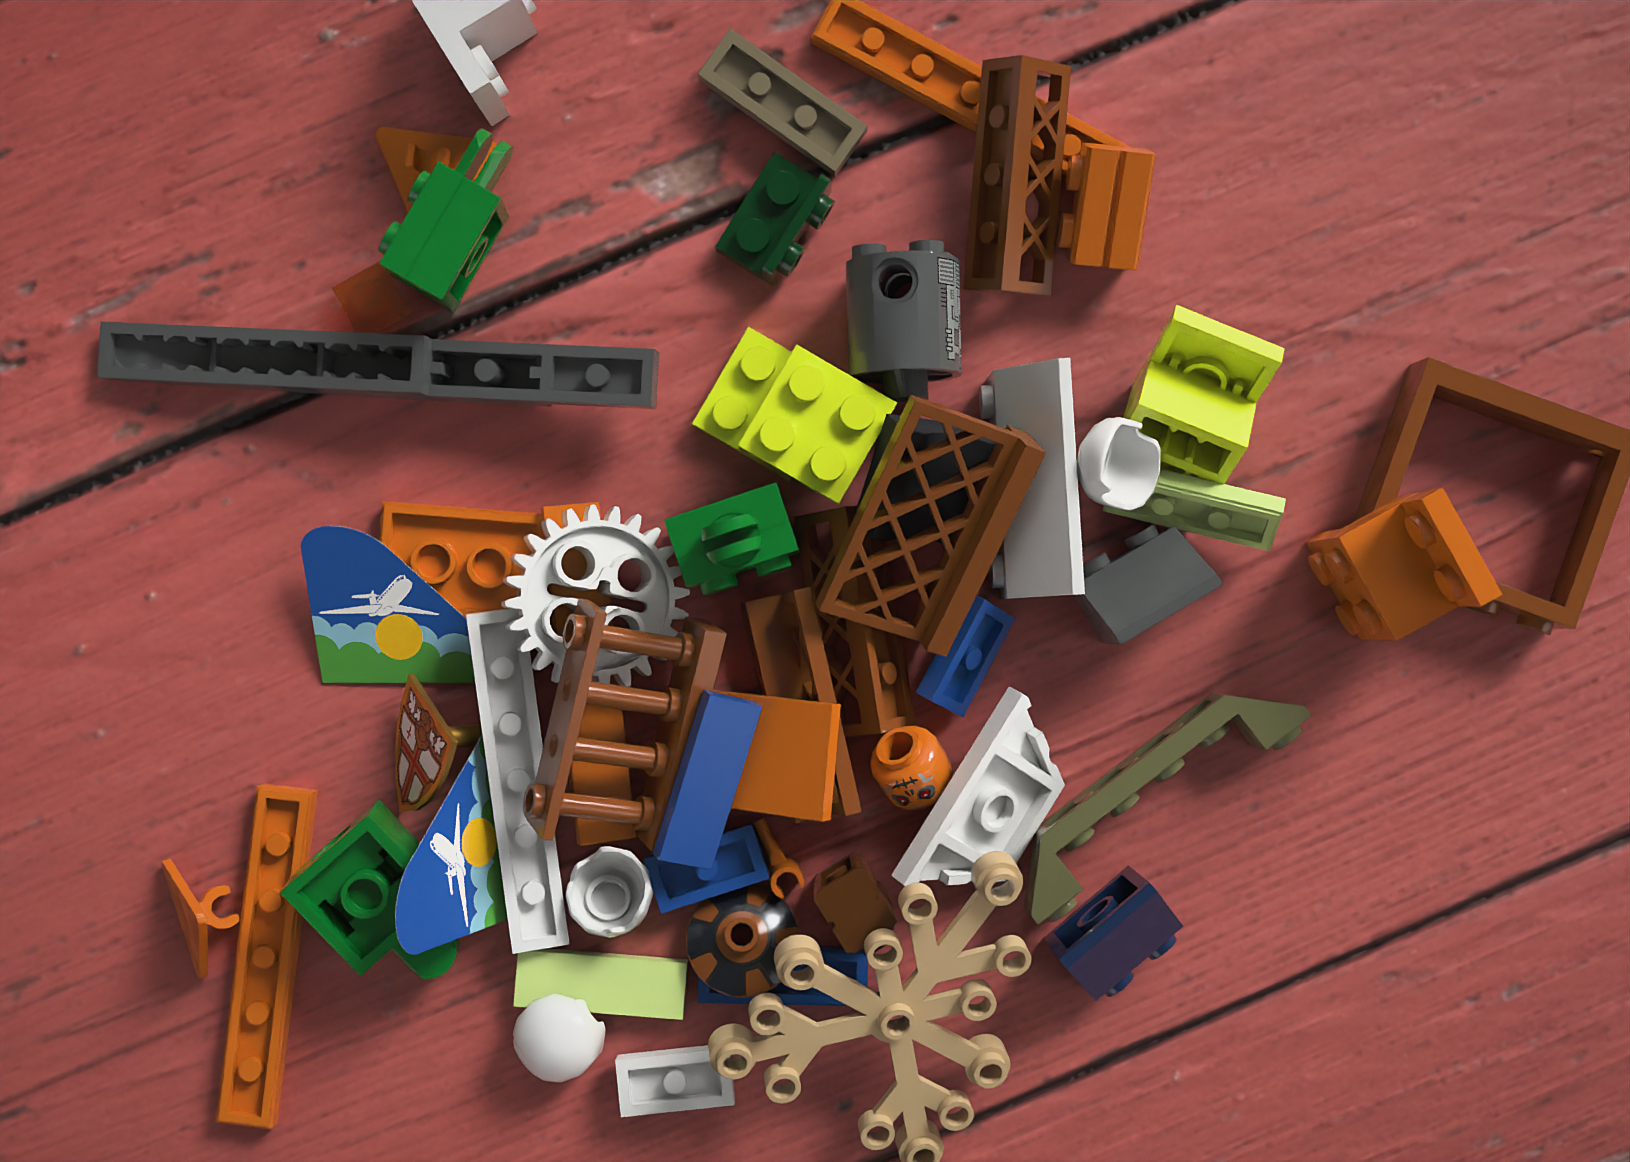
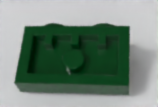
M774 152L715 245L716 251L772 286L780 273L788 278L804 254L805 248L799 245L805 233L810 226L818 230L834 206L835 200L829 197L832 180L823 174L816 178Z

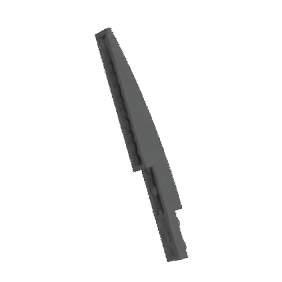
M101 322L97 378L221 388L546 407L556 404L656 409L660 352L647 348L431 339L424 335Z

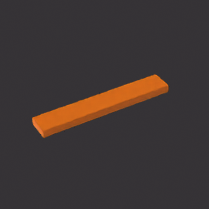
M860 0L830 1L811 36V44L971 131L977 132L982 66ZM1036 96L1038 102L1043 108L1047 104V101ZM1067 113L1061 179L1066 181L1070 156H1080L1082 143L1130 146ZM1038 133L1031 140L1030 155L1036 166L1043 160L1044 144Z
M599 502L545 506L540 508L542 521L550 518L562 529L563 511L572 508L580 522H583L585 507L596 505L601 520ZM568 549L561 559V567L568 578L579 580L586 572L587 562L580 551ZM549 584L551 595L588 599L598 607L611 606L610 597L599 593L600 584L596 589L586 591ZM563 604L558 605L552 611L554 632L563 637V630L568 616L574 614L568 606ZM612 620L608 623V626H613ZM611 675L610 684L619 686L614 675ZM585 704L578 737L626 744L622 710ZM572 760L569 772L572 794L632 801L628 767ZM574 818L577 844L580 846L636 838V831L633 829L632 824Z
M264 783L257 785L215 1123L273 1129L278 1124L303 916L280 894V891L291 876L310 860L318 790Z

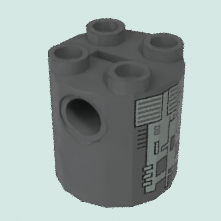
M939 240L910 242L909 251L886 252V246L882 244H860L853 246L852 259L846 261L849 375L863 383L882 384L883 395L895 402H907L910 394L927 400L929 398L928 382L950 380L960 377L962 374L959 258L951 255L949 252H944V242ZM912 283L908 294L902 298L894 299V294L899 287Z

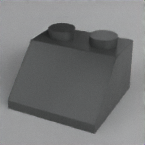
M1151 524L1125 539L1124 542L1128 550L1109 560L1104 552L1083 564L1085 594L1074 595L1101 643L1122 645L1223 584L1214 570L1175 526L1158 532L1155 525Z

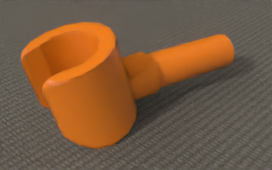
M765 818L754 822L755 831L768 855L767 859L771 865L769 879L774 894L784 898L777 878L785 872L795 874L801 889H803L804 878L801 866L797 861L785 857Z

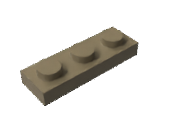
M732 29L728 30L697 74L701 83L834 177L867 133L868 126Z

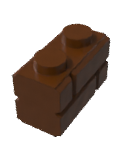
M852 852L816 875L814 880V901L828 923L832 922V930L845 952L856 953L862 950L866 956L864 941L868 934L880 928L893 930L897 923L892 902L879 881H876L872 869L861 852ZM885 945L879 946L874 952L883 948Z

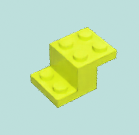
M1176 305L1132 385L1124 418L1141 423L1143 425L1142 429L1138 430L1158 441L1160 446V469L1225 484L1248 448L1256 403L1280 367L1285 348Z
M748 327L692 424L694 427L784 479L790 481L792 478L839 505L880 435L886 414H892L897 402L797 344L793 351H790Z

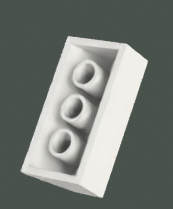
M1058 358L993 370L988 376V385L979 386L981 420L990 419L991 424L1004 429L1006 425L1027 432L1046 451V455L989 569L991 587L1000 588L1001 599L1085 594L1070 358Z

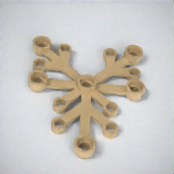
M992 851L985 853L975 861L971 870V879L976 891L937 942L932 919L937 913L938 905L930 887L923 883H912L901 890L898 896V904L904 919L909 925L916 969L903 986L898 968L903 951L898 936L890 929H876L868 934L864 941V950L868 962L875 971L878 986L877 992L825 965L820 947L813 938L806 935H792L782 940L775 949L774 962L778 978L784 985L795 990H806L813 987L859 1012L816 1022L783 1005L781 998L773 993L759 994L749 1003L748 1012L753 1030L761 1035L754 1037L747 1027L740 1024H726L717 1028L711 1034L708 1041L712 1068L727 1079H740L750 1072L756 1062L783 1056L779 1062L770 1065L766 1069L764 1083L770 1100L780 1104L788 1103L799 1095L801 1091L799 1076L822 1046L872 1034L878 1040L889 1043L896 1080L875 1107L860 1116L858 1130L863 1145L871 1150H881L888 1147L895 1138L901 1162H940L944 1151L943 1142L937 1126L927 1119L925 1106L938 1112L943 1127L951 1131H959L969 1126L974 1118V1111L967 1094L963 1091L947 1090L918 1074L912 1039L961 1064L968 1079L980 1087L995 1088L1005 1081L1011 1063L1005 1046L998 1037L991 1034H980L967 1040L931 1021L963 1013L968 1019L973 1021H982L989 1018L997 1006L990 985L983 980L974 979L964 983L961 988L932 995L928 994L938 982L997 968L1003 975L1015 977L1023 974L1031 964L1030 952L1023 939L1016 935L1003 936L995 944L962 951L996 906L1008 905L1018 897L1023 886V876L1013 857L1002 851ZM1007 879V882L1003 885L992 888L993 884L998 880ZM914 900H927L921 908H908ZM879 946H892L890 951L885 954L874 953ZM1012 951L1020 952L1015 959L1003 960ZM797 965H809L807 968L802 970H792ZM985 996L982 1002L969 1004L970 1000L974 997ZM764 1010L776 1011V1013L769 1018H761L758 1016ZM903 1015L898 1019L890 1020L894 1016ZM734 1054L740 1055L736 1058H727L728 1056ZM780 1079L791 1080L784 1086L774 1085ZM954 1107H962V1109L956 1113H948V1111ZM902 1112L904 1124L899 1127L895 1135L893 1122ZM876 1126L884 1127L879 1132H868L870 1129Z

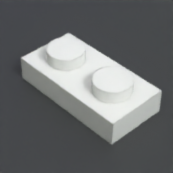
M708 1045L619 1054L615 1059L621 1117L732 1106L735 1104L733 1079L723 1077L712 1068Z

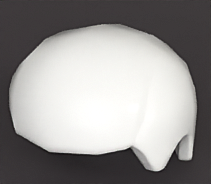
M1121 417L1107 418L1095 424L1080 444L1077 458V475L1085 494L1093 501L1104 506L1130 511L1142 507L1154 492L1160 473V446L1156 439L1148 437L1138 430L1142 429L1143 425L1141 423Z
M604 846L599 847L594 854L574 866L565 896L570 916L587 933L611 938L625 934L641 923L647 915L654 893L648 869L631 851Z
M552 994L533 1000L520 1014L513 1031V1044L519 1059L532 1074L544 1081L561 1083L582 1075L603 1051L606 1029L603 1021L598 1022L594 1019L584 1000H574V998Z

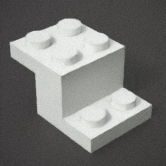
M412 0L490 125L494 126L510 116L501 100L503 96L510 92L492 61L537 34L529 16L537 10L532 0Z

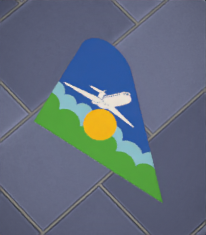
M341 526L317 527L304 536L300 547L323 683H406L408 674H414L420 683H475L467 619L389 548L368 534Z
M481 735L408 863L400 882L395 911L396 933L402 948L412 955L422 953L508 920L483 735Z

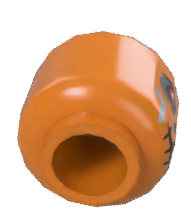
M904 726L888 731L881 737L871 753L870 768L873 778L885 796L896 807L907 811L922 810L935 804L953 776L950 759L937 738L926 728L919 726Z

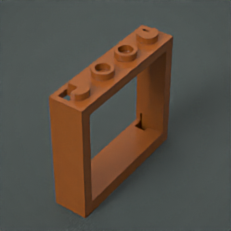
M1430 357L1409 365L1353 522L1397 498L1432 397L1597 456L1600 460L1550 600L1547 601L1496 582L1503 595L1481 607H1466L1491 616H1497L1498 611L1502 610L1518 616L1517 626L1526 630H1535L1546 635H1550L1552 629H1576L1630 477V430Z

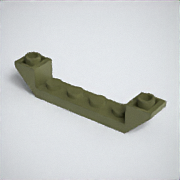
M1217 693L1207 695L1041 823L1033 836L1024 902L1026 910L1037 924H1040L1046 918L1050 922H1055L1069 913L1077 904L1074 897L1083 891V888L1060 860L1056 852L1063 847L1068 852L1078 848L1095 833L1091 827L1094 823L1108 813L1112 817H1116L1131 808L1140 798L1136 791L1153 778L1157 783H1160L1178 772L1185 764L1181 757L1198 744L1201 748H1207L1220 740L1230 730L1226 724L1229 720L1232 719L1252 746L1264 750L1272 746L1274 750H1279L1290 744L1302 733L1299 725L1312 715L1305 706Z

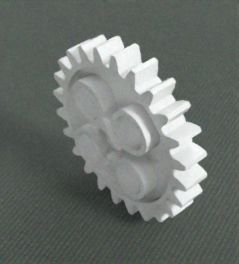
M589 505L585 507L583 522H580L578 516L571 508L562 512V529L553 520L548 518L541 522L546 536L544 540L533 534H528L523 538L528 548L532 551L530 556L524 554H513L510 560L522 569L520 576L504 577L503 583L517 589V597L502 601L501 605L504 608L518 610L519 617L507 624L506 629L508 631L524 630L526 637L518 644L516 649L518 652L530 651L534 648L538 651L532 664L534 670H541L550 663L554 664L551 681L559 683L566 649L563 645V637L558 636L551 628L550 615L561 604L568 606L575 614L578 599L549 594L547 591L549 584H557L579 591L596 589L600 584L599 593L603 596L630 599L644 603L645 610L641 613L617 606L600 607L607 613L605 621L607 626L614 617L620 616L628 622L631 630L675 637L678 632L670 627L672 620L685 619L686 616L688 617L689 614L675 607V599L690 595V590L674 587L673 579L682 573L679 566L668 567L666 562L674 552L673 546L657 549L654 544L661 531L658 527L641 534L639 532L641 515H633L624 524H620L619 507L609 508L604 520H600L596 505ZM568 549L580 551L586 559L587 569L584 576L579 580L568 578L562 570L561 559ZM625 560L635 563L641 572V582L632 592L625 590L618 581V569ZM599 648L592 675L594 682L610 684V676L614 675L620 686L628 687L631 685V668L642 676L652 674L647 660L649 656ZM653 657L658 660L667 661L664 658Z

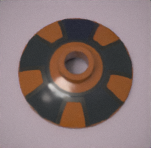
M751 884L702 900L690 918L687 928V954L695 973L711 989L731 997H753L768 992L781 983L774 962L775 949L785 938L799 935L793 912L782 898L776 896L768 888ZM744 926L752 931L753 938L749 944L739 946L733 943L731 934L737 927Z

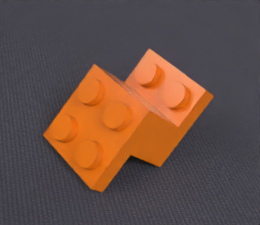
M1443 487L1401 495L1342 529L1324 531L1306 541L1312 555L1308 556V562L1314 575L1324 586L1330 585L1340 603L1335 606L1340 622L1351 635L1357 634L1359 639L1398 641L1457 607H1481L1503 595Z

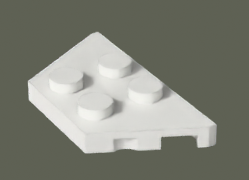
M1010 686L1008 687L891 876L904 886L919 883V881L938 879L946 885L967 884L972 880L971 870L975 861L985 853L992 851L1005 852L1012 856L1017 863L1061 793L1065 784L1057 765L1050 761V748L1043 732L1033 726L1027 711L1032 706L1030 700L1021 692Z

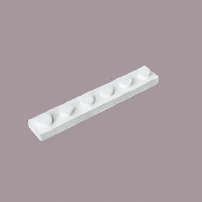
M500 609L466 614L512 954L569 945L570 943L555 834L553 841L542 840L528 823L523 812L524 795L528 785L535 783L543 750L530 651L518 652L516 649L518 644L526 637L524 630L508 631L506 629L507 624L519 617L518 610Z

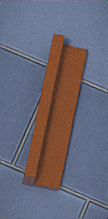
M1024 55L982 61L963 286L965 290L1051 296L1071 66ZM1037 75L1050 77L1048 102L1043 108L1035 96ZM1038 133L1044 144L1043 160L1036 166L1030 155L1031 140ZM1033 191L1039 202L1038 217L1031 224L1025 214L1026 198ZM1027 249L1034 259L1032 282L1019 281L1021 256Z
M857 505L794 517L805 587H810L836 702L841 704L840 719L845 737L880 734L895 728L916 725L902 636L819 611L815 604L851 526ZM830 522L833 547L828 556H826L819 549L815 525ZM867 533L862 542L867 556L888 547L886 540L872 539ZM858 553L854 559V562L860 560ZM890 561L872 569L880 589L893 584ZM866 573L844 582L841 588L842 600L850 603L874 593ZM896 598L886 602L891 615L899 618ZM880 606L872 609L882 612ZM840 635L849 643L851 659L846 668L836 659L834 645ZM848 691L858 699L861 722L846 723L843 699Z
M810 587L740 603L761 695L837 704ZM839 718L831 814L849 816L860 813L862 810L842 723ZM789 817L790 822L795 824L809 821L808 819Z

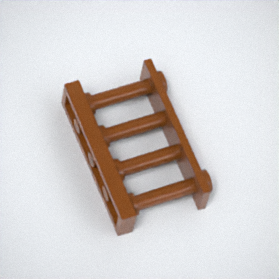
M578 598L575 614L568 616L563 630V645L566 653L535 783L528 785L524 795V816L542 840L551 841L554 839L559 816L632 824L639 839L653 851L703 689L713 691L727 633L707 620L687 616L685 617L682 632H679L675 637L605 625L607 613L591 600ZM599 648L671 659L674 666L669 686L665 687L662 692L592 682L591 679ZM585 704L658 715L660 723L655 742H651L646 747L578 737ZM572 760L644 769L647 776L642 796H638L635 801L564 793Z

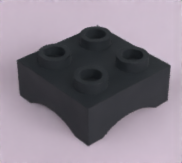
M886 414L854 517L901 415ZM923 418L919 419L911 436L916 452L946 439L939 421ZM952 426L954 434L964 431ZM981 437L959 447L967 470L988 461L997 442ZM905 449V451H904V453H903V455H902V458H905V457L908 456V455H907V452H906V449ZM951 452L921 465L929 487L959 474ZM913 469L892 478L886 490L891 505L921 492ZM978 481L973 482L974 488H975V486H976V484H977ZM964 487L934 500L942 521L963 513L969 501ZM880 503L877 511L883 509L882 503ZM927 504L897 517L904 538L911 537L935 526ZM889 521L867 531V534L872 539L886 541L896 539ZM953 533L948 534L949 540ZM937 539V540L934 541V542L942 543L940 539Z

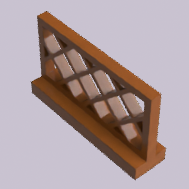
M910 394L815 602L818 610L920 641L926 651L947 657L1046 455V451L1025 431L1006 425L1004 429ZM920 416L939 421L946 439L916 452L911 436ZM952 426L964 431L954 434ZM981 437L997 442L988 461L967 470L959 447ZM905 449H906V452H907V455H908V456L905 457V458H902V455H903V453H904V451H905ZM951 452L959 474L929 487L921 465ZM913 469L921 492L891 505L886 493L891 479ZM978 481L977 484H976V486H975V488H974L973 482ZM964 487L969 501L963 513L942 521L934 500ZM880 503H882L883 509L877 511ZM927 504L935 526L905 539L897 517ZM889 521L897 543L867 556L862 546L867 531ZM953 533L949 540L948 534ZM940 539L945 550L940 562L918 572L910 552ZM858 553L860 560L854 562V559ZM903 555L911 576L880 589L872 569ZM866 573L874 592L873 594L853 603L837 599L844 582ZM929 583V585H928V587H927V589H926V591H925L924 585H926V584ZM916 589L921 601L912 620L908 621L892 616L886 602ZM880 606L882 612L872 609Z

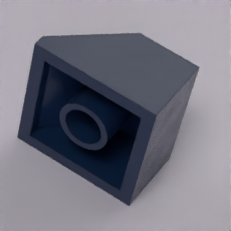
M1127 866L1047 934L1044 939L1061 963L1093 999L1097 1001L1104 994L1111 997L1123 990L1133 979L1134 975L1131 971L1147 957L1150 960H1154L1165 954L1175 944L1177 938L1174 934L1183 925L1151 883L1130 866Z

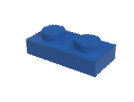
M976 596L947 657L935 655L916 693L964 717L1016 618L985 599Z
M753 822L723 831L711 870L661 861L654 854L644 858L661 914L767 880L770 877Z

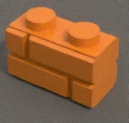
M1082 143L1080 156H1070L1066 176V190L1075 191L1072 214L1062 213L1058 230V247L1066 248L1065 256L1070 263L1132 271L1138 270L1156 160L1154 152L1141 148Z

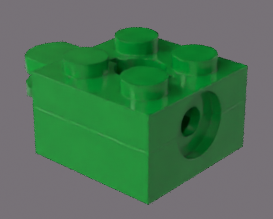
M483 128L476 132L455 170L438 161L431 174L425 170L420 173L407 198V201L413 204L402 224L394 221L389 226L378 248V252L384 254L379 264L394 279L453 313L459 306L509 219L502 199L492 193V190L509 163L514 146L501 140L489 155L476 180L472 181L486 158L493 141V134Z
M776 482L664 519L686 587L693 589L701 587L703 595L714 594L739 585L736 575L755 568L760 578L791 568L792 564L789 557L800 554Z
M379 799L300 867L280 891V894L360 976L391 949L422 979L437 978L446 973L454 963L460 944L459 938L416 955L407 953L399 943L395 923L398 890L404 871L420 842Z

